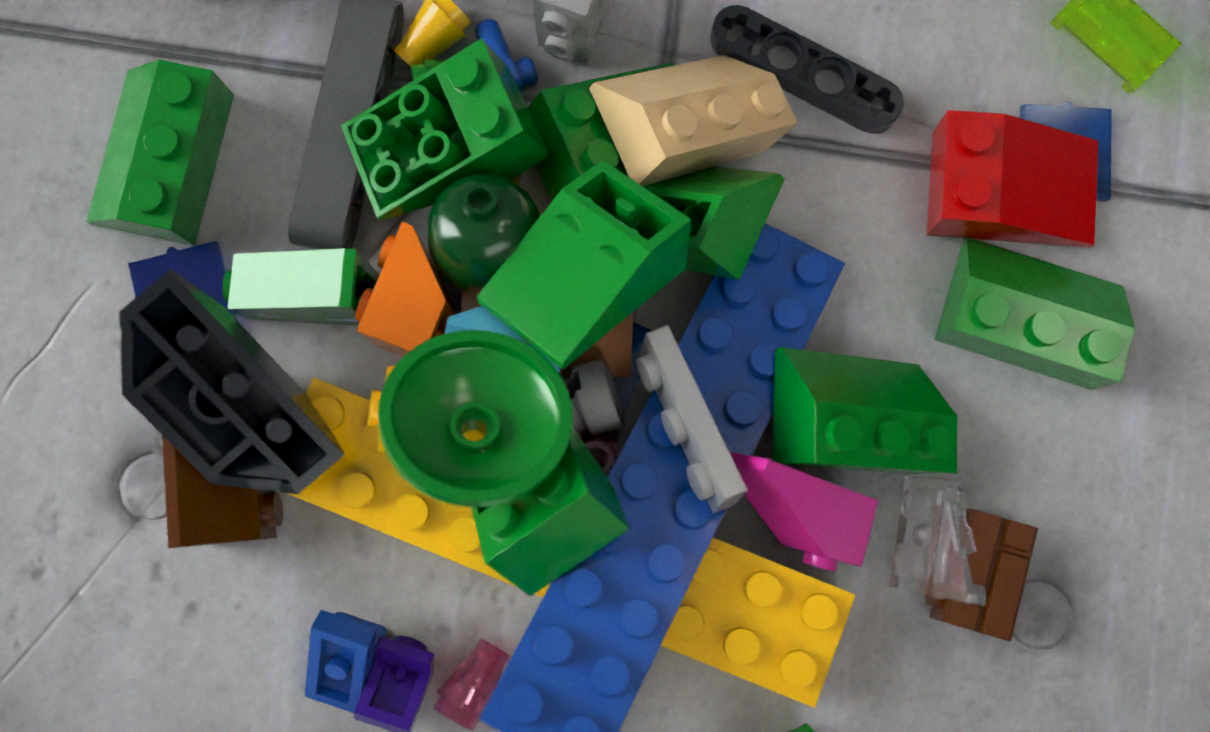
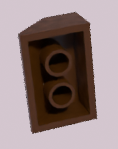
M162 435L168 548L277 538L276 526H280L283 520V505L278 492H274V490L211 484Z

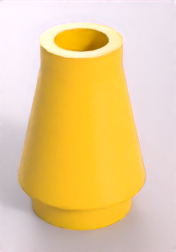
M425 0L402 40L393 51L410 67L415 64H423L424 58L434 59L465 38L466 35L463 31L472 22L452 0Z

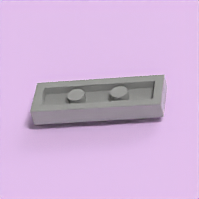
M667 325L646 333L639 353L640 357L636 359L638 373L645 388L649 392L656 390L663 405L664 411L661 412V420L669 440L673 445L681 444L690 463L686 467L687 477L694 494L700 501L707 499L713 514L735 505L747 492V488L669 326Z

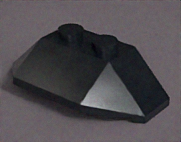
M172 268L119 311L122 395L211 484L249 489L280 490L281 493L298 495L345 455V451L312 404L308 395L224 306Z

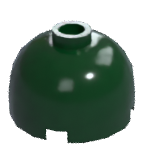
M483 173L470 174L453 181L436 198L428 215V247L431 259L439 274L455 287L469 291L468 285L477 288L485 287L540 217L539 210L529 193L506 177Z

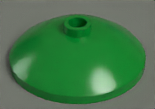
M463 330L446 333L431 338L413 348L391 370L382 388L378 407V425L381 442L386 455L398 473L424 494L445 503L464 507H490L517 500L541 486L554 473L562 461L568 447L573 424V411L568 390L553 365L541 353L520 340L504 334L482 330ZM469 430H476L481 432L484 438L479 441H471L465 438L463 434Z

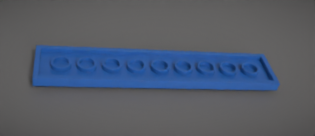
M766 223L740 280L720 276L713 277L678 343V347L728 451L749 456L753 455L774 412L775 348L785 347L804 350L845 265L844 262ZM653 390L608 475V479L614 486L630 529L551 582L479 717V721L499 732H619L726 511L724 509L713 514L707 499L700 501L694 494L686 472V467L690 463L681 444L673 445L665 432L661 420V412L664 411V408L656 390Z

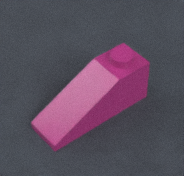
M729 452L747 488V492L744 495L782 545L804 551L802 563L836 572L838 562L862 567L878 500L769 459Z

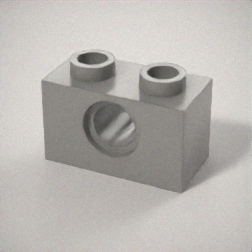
M532 0L538 46L543 47L548 54L560 60L572 61L574 58L588 62L609 7V0Z

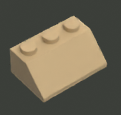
M725 55L594 82L589 88L629 178L641 186L763 154L798 124L775 74Z

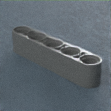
M341 0L290 213L288 235L292 245L318 250L352 249L366 189L341 125L388 97L397 59V53L393 49L401 41L404 24V9L401 1Z

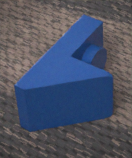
M320 610L311 626L305 697L354 713L376 658L375 646L379 637H386L387 628L343 612L333 614Z

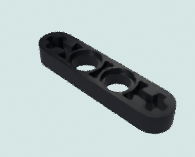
M731 5L722 9L716 15L710 39L711 46L719 56L725 55L775 74L782 90L863 132L870 134L882 133L890 129L901 115L904 107L903 94L898 86L882 76L748 7ZM737 24L742 26L744 31L743 37L739 36L734 43L727 40L726 36L727 31L732 30ZM759 35H762L766 38L762 42L758 56H755L751 52L754 44L757 43ZM776 46H785L794 52L797 63L789 69H778L770 63L767 53ZM823 70L836 72L843 80V90L836 94L822 92L815 83V75ZM857 84L861 88L850 105L845 101L853 90L854 85ZM875 97L885 101L882 108L884 111L878 117L869 113L870 103Z

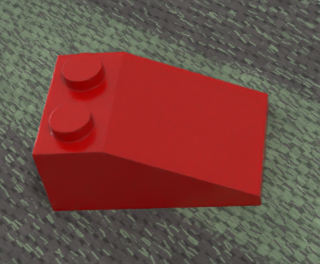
M947 110L932 132L926 235L1093 247L1095 245L1099 140L1007 114Z

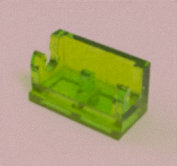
M1071 0L1050 22L1057 30L1063 26L1124 81L1121 87L1127 93L1137 90L1182 45L1180 41L1133 0Z

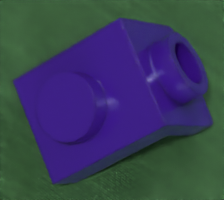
M396 636L394 640L379 637L375 646L376 658L354 710V719L392 732H412L434 673L435 655L427 651L425 644L411 637Z

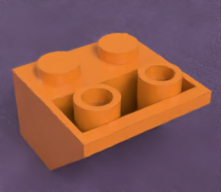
M401 222L396 237L389 235L381 248L378 258V267L382 268L374 290L368 288L363 293L357 306L355 318L356 321L360 322L356 331L379 348L404 357L421 343L443 335L448 316L455 315L457 312L441 275L431 259L429 249L413 225Z

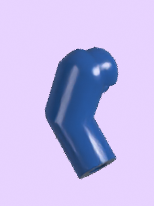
M492 19L479 22L474 29L476 39L482 38L510 68L520 92H523L524 87L536 85L539 78L533 60L529 57H523L513 62L499 23Z

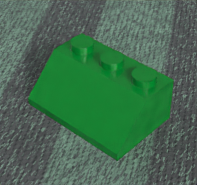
M158 59L127 71L87 223L195 246L234 94L213 70Z
M966 237L962 242L934 340L1093 390L1121 383L1135 332V325L1124 286Z
M785 347L775 348L772 461L787 466L899 474H957V414L919 364Z

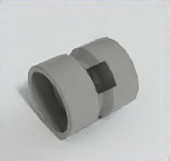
M604 357L573 366L571 376L565 377L559 372L571 400L573 411L572 426L580 438L582 431L585 430L593 436H598L625 428L624 412L610 367Z

